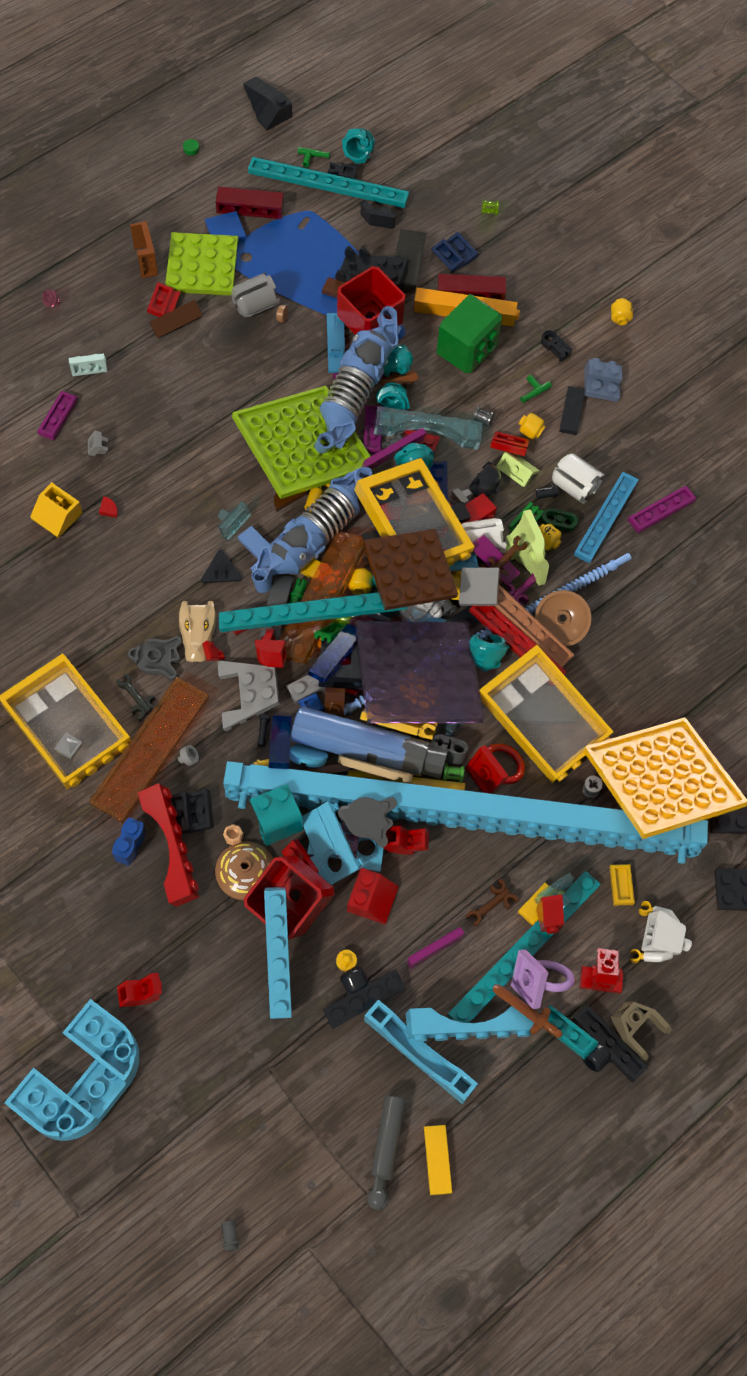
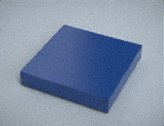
M236 211L205 219L209 234L238 236V242L246 240L245 232Z

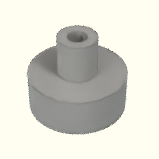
M187 745L180 750L178 760L181 764L185 763L191 766L199 761V755L192 745Z

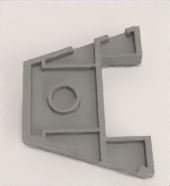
M217 661L220 679L239 677L241 709L222 712L224 731L232 729L231 727L238 723L246 722L248 718L256 714H262L280 705L275 667Z

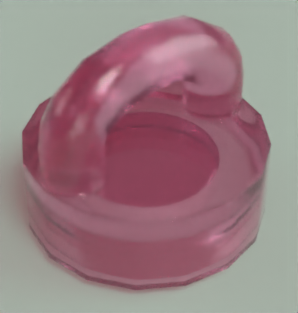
M47 289L43 292L42 302L45 306L54 307L61 303L55 290Z

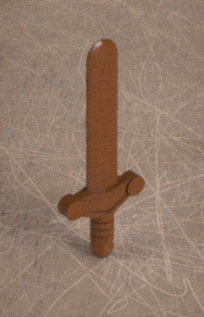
M499 984L493 986V992L534 1022L530 1028L532 1034H536L544 1028L552 1035L554 1034L555 1037H562V1031L548 1021L551 1012L548 1007H545L540 1014Z

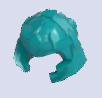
M363 128L349 129L344 139H342L345 157H349L355 164L365 163L370 158L369 154L374 150L375 138L372 133Z
M397 345L391 352L388 363L383 368V375L387 378L390 375V371L398 372L399 374H406L410 371L413 355L406 345Z
M386 383L376 393L378 403L389 409V411L383 412V417L395 420L402 418L410 408L407 391L401 384Z
M475 634L469 641L472 663L481 671L498 668L501 665L502 657L510 648L506 644L505 639L499 635L492 634L490 638L494 641L490 643L479 638L480 634Z

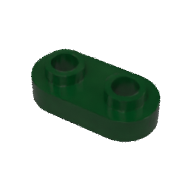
M548 508L543 511L541 521L545 525L552 524L558 530L571 532L575 530L578 518L573 513Z

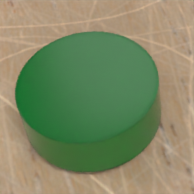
M194 139L186 140L183 143L184 153L190 156L196 155L199 152V143Z

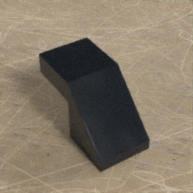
M367 201L361 203L360 215L369 225L389 229L395 228L396 216L387 206L375 211Z

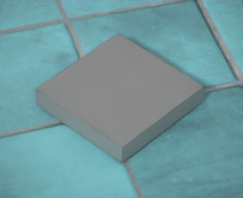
M462 568L459 605L498 606L500 569Z

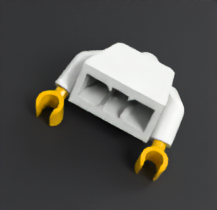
M643 901L641 906L648 908V910L639 909L640 915L648 916L641 948L644 953L637 949L631 950L630 953H636L639 957L637 959H630V962L638 963L640 959H644V962H663L672 959L674 955L680 954L682 950L689 951L692 941L684 938L686 927L680 923L674 912L659 906L651 907L650 902Z

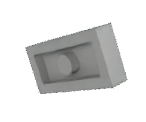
M320 669L286 686L295 704L299 703V700L325 689V687H318Z

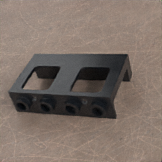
M321 640L318 687L395 692L398 644L353 640H335L329 643L327 640ZM328 653L351 654V664H330L328 662ZM367 656L390 657L389 667H370L366 664Z

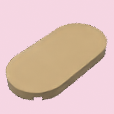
M339 755L338 762L344 766L392 780L402 779L403 782H412L413 774Z

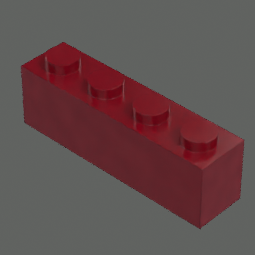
M218 186L215 201L216 213L226 214L236 211L240 216L282 219L284 193Z
M438 274L437 291L465 295L472 294L478 297L505 300L506 277Z

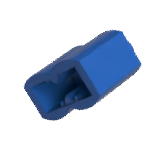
M128 818L121 829V836L113 845L112 853L115 861L127 866L133 863L137 855V848L143 843L146 835L143 822Z

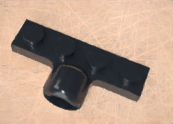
M354 967L343 973L340 977L346 990V996L325 1007L322 1011L331 1028L334 1029L371 1008L377 1000L382 1002L406 987L396 969L374 981H369L363 968Z
M588 1004L572 1019L577 1026L598 1041V1046L586 1059L582 1058L584 1064L590 1070L600 1072L611 1062L633 1083L648 1068Z

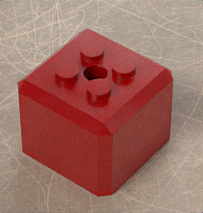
M372 266L338 287L337 316L355 335L359 331L378 328V315L386 306H391L396 310L397 325L403 324L405 294L379 267Z
M296 855L276 857L244 897V906L266 924L265 888L286 887L288 939L302 936L307 932L335 895L334 887ZM295 889L301 893L299 901L294 900L292 897V892Z

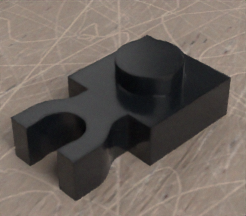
M330 162L328 174L355 179L358 166L342 163L339 166L336 163Z

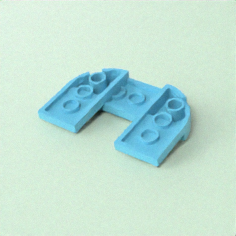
M91 999L63 1031L67 1038L95 1059L68 1094L64 1093L33 1068L5 1101L8 1107L37 1131L54 1140H73L92 1131L129 1087L138 1070L139 1048L133 1034L123 1023Z

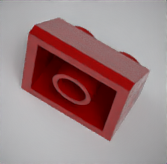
M361 868L347 904V912L386 925L399 886L379 873Z

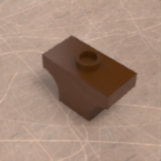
M326 687L325 713L344 718L345 688Z

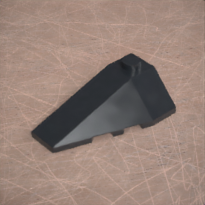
M258 77L243 83L248 99H250L252 109L255 111L257 121L266 131L293 117L292 102L284 93Z

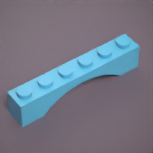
M268 887L264 890L270 1019L291 1018L286 887Z
M377 1000L366 1013L364 1021L461 1104L478 1085L477 1082L460 1068L435 1052L425 1042H415L414 1039H408L407 1026L380 1000Z
M512 1006L500 1016L479 1023H462L450 1020L432 1008H414L406 1012L408 1039H414L415 1042L427 1041V1038H435V1041L448 1040V1037H456V1040L469 1039V1036H476L477 1039H487L489 1035H497V1038L510 1037V1034H517V1037H528L531 1034L530 1028L534 1024V1022Z

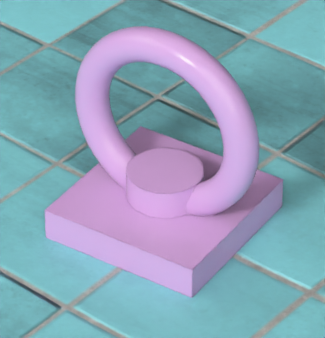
M526 949L518 951L511 987L532 1009L540 1008L544 990L563 992L569 990L574 985V975L564 965L549 960H536ZM545 968L563 974L566 981L563 983L546 982L548 971Z

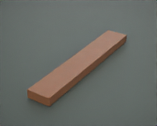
M499 585L498 606L494 607L562 668L574 654Z

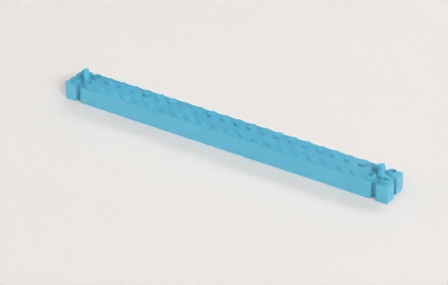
M227 761L223 782L226 798L232 801H239L238 808L246 809L247 798L250 802V799L288 784L298 808L307 807L309 810H314L327 801H330V804L337 802L340 808L360 797H370L375 800H385L389 797H394L397 800V806L386 813V817L392 819V821L404 819L409 823L420 821L432 826L444 824L449 828L460 826L465 827L467 830L484 829L489 833L500 831L505 832L507 835L524 834L529 838L541 836L547 840L565 839L569 843L581 841L587 845H596L597 843L604 844L605 847L609 848L621 846L627 850H635L637 848L644 849L645 852L650 853L661 851L667 855H675L678 852V863L680 864L686 863V857L698 856L707 845V820L642 839L625 812L618 809L251 764V766L243 765V763Z

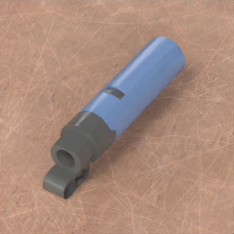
M304 706L297 712L291 733V740L293 742L409 772L417 777H421V774L441 779L445 762L461 765L464 763L468 751L467 743L457 738L438 734L433 737L432 742H428Z

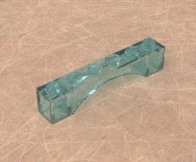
M378 406L373 434L391 437L403 431L423 428L424 430L437 432L448 437L460 447L478 450L482 437L483 422Z

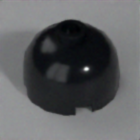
M487 461L482 467L484 470H481L469 486V490L475 496H479L482 493L487 497L492 493L496 495L502 487L499 484L501 481L499 469L490 461Z

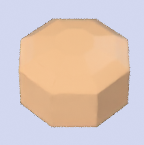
M232 824L225 828L223 836L227 844L235 845L242 842L244 834L240 826Z

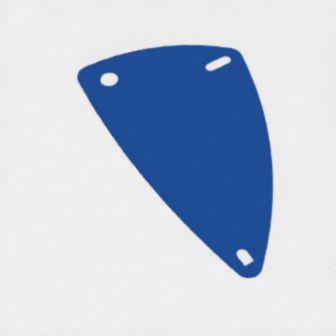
M307 210L284 216L282 219H276L247 235L246 240L238 243L235 270L250 279L266 272V276L270 275L276 286V293L327 315V313H337V298L322 294V288L327 278L336 279L335 275L337 270L341 269L347 246H350L356 254H359V252L329 223L316 213ZM305 217H309L310 221L303 229H298L301 221ZM243 253H250L252 259L244 262L241 260V255ZM403 324L399 325L401 330L398 334V339L405 336Z

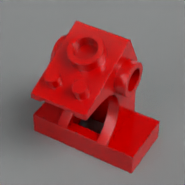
M597 948L596 965L581 967L579 988L622 993L623 972L622 969H619V951Z

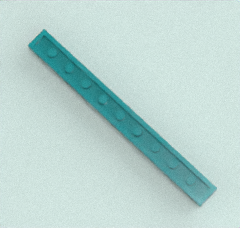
M252 157L248 167L249 174L405 208L409 197V191Z
M378 592L219 612L220 632L406 610L408 608L384 610Z
M587 871L562 895L564 923L601 885ZM538 920L447 1016L454 1021L470 1023L496 996L493 992V986L499 984L504 987L513 978L518 951L526 949L534 956L554 934L541 932Z

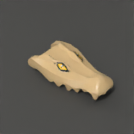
M182 601L179 612V629L185 646L186 661L192 663L207 661L202 643L205 641L211 642L212 635L215 632L216 613L214 601H208L207 605H188V601Z

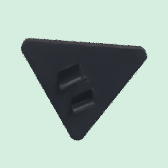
M218 550L203 575L201 582L241 581L242 576L222 550Z

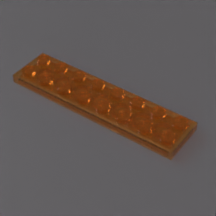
M338 531L300 602L343 596L354 571L365 554L362 536ZM330 619L288 624L279 640L285 641L286 659L307 665L320 638H314V632L327 626Z
M176 677L131 740L129 746L124 750L91 797L89 804L119 822L124 823L139 801L137 792L148 788L209 699V695Z

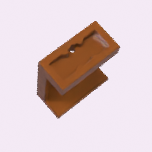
M147 221L130 224L134 249L145 247V249L137 250L141 277L157 276L156 257Z

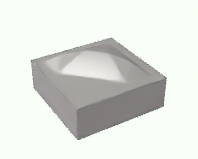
M65 733L54 749L72 760L83 746V743Z

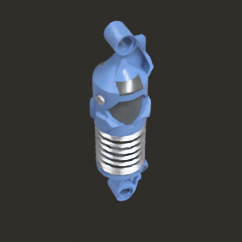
M391 306L384 307L378 315V328L359 331L353 337L349 350L345 352L340 361L339 374L336 375V380L330 386L331 391L327 392L328 396L325 397L320 406V412L328 430L320 434L314 444L316 451L321 454L327 453L335 447L342 449L345 441L354 433L358 415L361 414V410L364 408L372 388L380 381L384 373L383 368L388 363L391 352L398 345V334L401 327L397 325V312ZM320 440L326 441L328 446H323Z
M369 467L358 468L351 473H347L344 477L331 480L330 486L324 491V494L320 495V499H316L315 503L311 504V508H307L306 512H303L296 519H291L285 525L284 531L270 545L261 548L258 561L250 568L252 571L251 577L257 592H268L272 587V576L275 574L288 573L297 575L313 558L317 559L325 551V546L329 543V540H332L360 512L358 497L354 489L357 480L373 475Z

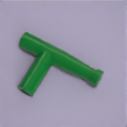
M298 147V154L305 155L302 164L304 167L309 166L311 156L330 158V152Z
M529 375L526 379L533 386L534 390L520 397L522 403H525L527 400L551 388L552 384L548 381L540 385L532 375Z

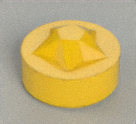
M350 950L341 951L336 958L337 967L343 972L356 967V955Z

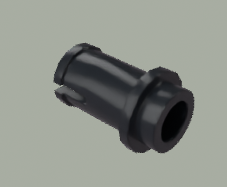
M551 484L550 487L535 489L537 500L549 497L554 499L556 496H559L557 485Z

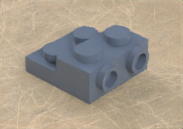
M599 358L589 359L584 367L585 396L618 402L620 399V382L622 381V365H617L615 361L601 362Z

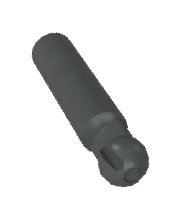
M385 1096L371 1172V1175L375 1177L374 1186L367 1196V1203L374 1210L384 1209L389 1201L386 1192L387 1180L393 1177L405 1106V1099L394 1096Z

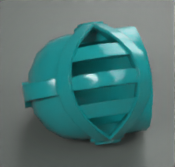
M415 442L407 444L394 456L397 466L422 458L429 471L434 461V452L427 445Z

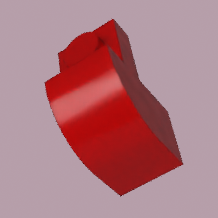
M266 629L265 635L261 637V640H255L257 660L260 664L267 667L283 668L287 658L285 641L275 639L274 629Z
M392 826L386 831L388 844L382 847L389 852L412 855L415 851L428 850L429 830L426 828L406 830L402 826Z
M150 973L141 980H126L117 986L120 1007L139 1006L159 1000V995L162 994V982L159 978V973Z

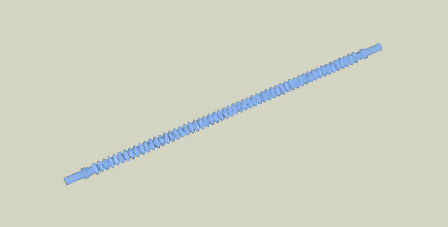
M627 553L616 560L612 559L606 565L602 564L601 568L593 569L592 572H588V575L580 576L579 580L575 579L574 582L567 583L566 587L562 586L557 591L567 590L576 592L582 586L585 587L586 583L590 584L591 581L598 580L604 574L607 575L609 571H614L621 564L631 560V555ZM540 598L539 601L536 600L535 604L530 603V606L526 605V610L533 615V612L535 613L538 604L543 598ZM486 627L485 631L481 630V633L477 632L476 634H480L479 638L481 640H488V637H491L494 633ZM467 637V641L462 640V643L454 644L453 648L449 647L448 651L445 649L444 653L440 652L439 656L431 657L430 661L425 660V663L421 662L420 666L416 665V668L412 667L411 671L407 670V673L403 672L402 676L398 675L396 687L398 688L400 684L402 685L414 674L423 675V672L427 673L428 668L437 667V664L440 665L442 662L447 661L446 659L451 660V657L455 658L456 654L460 655V652L464 653L465 649L469 650L471 638ZM370 690L369 694L364 693V696L360 695L359 699L355 698L354 702L345 704L344 715L353 713L357 708L361 709L362 705L366 706L367 702L371 703V700L376 701V697L381 698V695L385 696L387 691Z

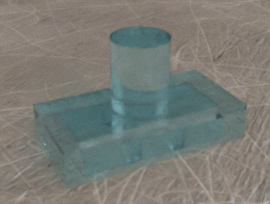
M241 501L231 512L225 509L219 512L218 518L222 522L218 527L222 537L226 540H229L251 516L246 503Z
M570 872L540 892L536 896L535 902L538 904L541 897L562 894L563 908L571 903V900L563 890L572 884L574 877Z

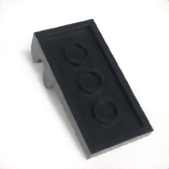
M347 246L344 252V261L341 269L337 270L335 278L346 283L374 266L379 267L400 289L410 261L407 257L370 255L369 251L364 247H361L359 254H356L350 246Z

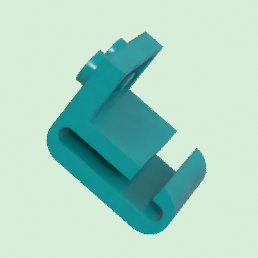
M288 784L250 799L258 819L261 837L266 846L303 831L302 815Z

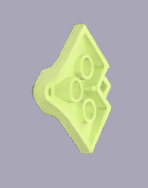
M530 509L523 511L522 518L517 527L510 535L506 536L505 553L514 545L513 539L519 535L521 539L517 545H522L526 542L528 546L525 550H518L511 560L515 559L531 574L533 573L538 586L546 583L549 563L544 559L546 553L543 535Z

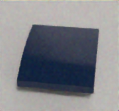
M458 231L448 240L443 238L431 248L433 253L451 272L464 267L479 256L478 252Z

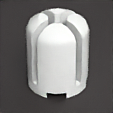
M571 453L559 461L557 464L558 468L556 467L553 471L552 480L558 487L582 504L588 502L585 500L586 497L592 493L595 494L602 483L600 478L605 475L576 454Z
M492 518L461 524L472 543L484 534L501 553H505L506 543L503 542L502 531L504 529L501 519Z

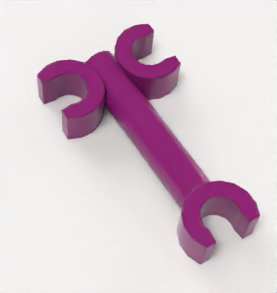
M532 573L516 591L512 584H508L507 589L510 591L508 593L518 603H520L519 601L528 603L529 598L523 593L536 582L534 574Z

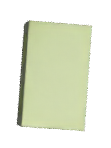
M509 452L503 454L496 466L523 487L527 486L533 475L540 472V470L519 455Z

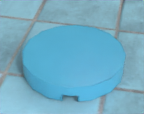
M297 744L290 747L288 757L298 765H301L302 762L306 763L308 767H321L326 764L328 754L321 749Z

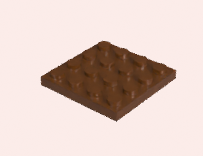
M436 528L364 540L363 546L384 610L457 598L458 591Z

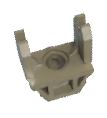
M623 1002L611 1016L613 1025L617 1030V1035L641 1060L644 1059L646 1061L649 1056L633 1038V1034L647 1018L665 1034L666 1032L669 1034L672 1028L655 1009L636 1002Z

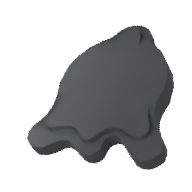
M175 636L169 640L148 639L141 646L138 645L135 648H131L128 651V657L143 673L163 675L168 680L174 681L177 679V672L171 664L180 661V655L177 650L183 643L182 638Z
M360 797L348 805L341 806L338 810V816L344 820L347 828L355 836L370 838L378 846L385 847L388 844L386 831L393 825L392 819L387 818L386 813L397 806V800L394 797H389L385 800Z

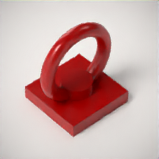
M497 743L488 747L486 745L480 747L465 769L483 793L495 794L502 784L510 785L519 782L524 776L525 764L521 755L514 748ZM502 751L509 754L517 764L516 774L508 777V774L492 753Z

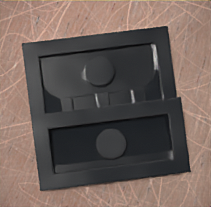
M204 789L193 793L182 792L172 795L170 799L171 804L176 809L177 817L175 818L177 824L182 829V834L214 828L210 790Z

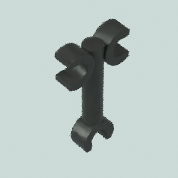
M125 673L124 676L127 681L122 683L117 679V686L121 689H126L139 705L134 706L131 712L133 715L141 712V715L137 717V720L141 722L145 719L146 714L159 710L161 704L159 702L155 705L151 704L155 700L154 695H150L145 702L132 686L130 676Z

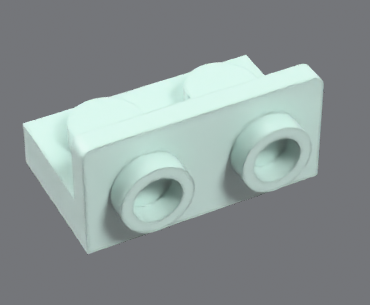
M104 353L69 358L72 376L107 372Z

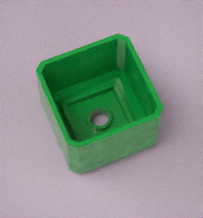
M469 294L441 322L436 353L464 373H472L498 346L502 323L501 313L474 295Z

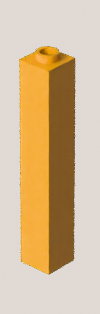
M417 288L414 312L447 317L468 295ZM475 296L501 313V325L514 327V322L518 320L520 312L517 309L518 302Z

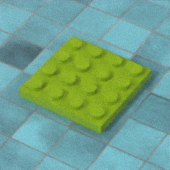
M171 232L165 285L174 288L173 290L177 292L178 290L181 291L180 293L232 296L238 236Z

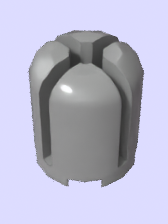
M266 272L241 282L232 288V301L234 306L237 307L238 313L244 318H250L280 304V298L276 299L275 296L276 286L271 276H266Z

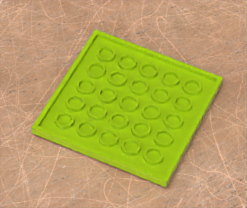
M327 386L232 413L234 422L280 499L329 484L331 480L344 477L347 473L361 468L364 460L371 457L355 431L345 441L342 449L335 447L323 454L316 451L315 441L320 434L328 431L325 420L320 412V406L325 397L328 396L327 392L329 390ZM320 440L323 446H328L326 441Z

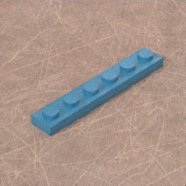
M625 472L621 473L576 549L574 556L591 563L639 479Z

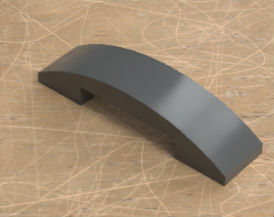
M280 574L275 575L266 606L287 604L294 577ZM282 625L262 627L260 640L265 635L266 629H274L275 639L280 640Z

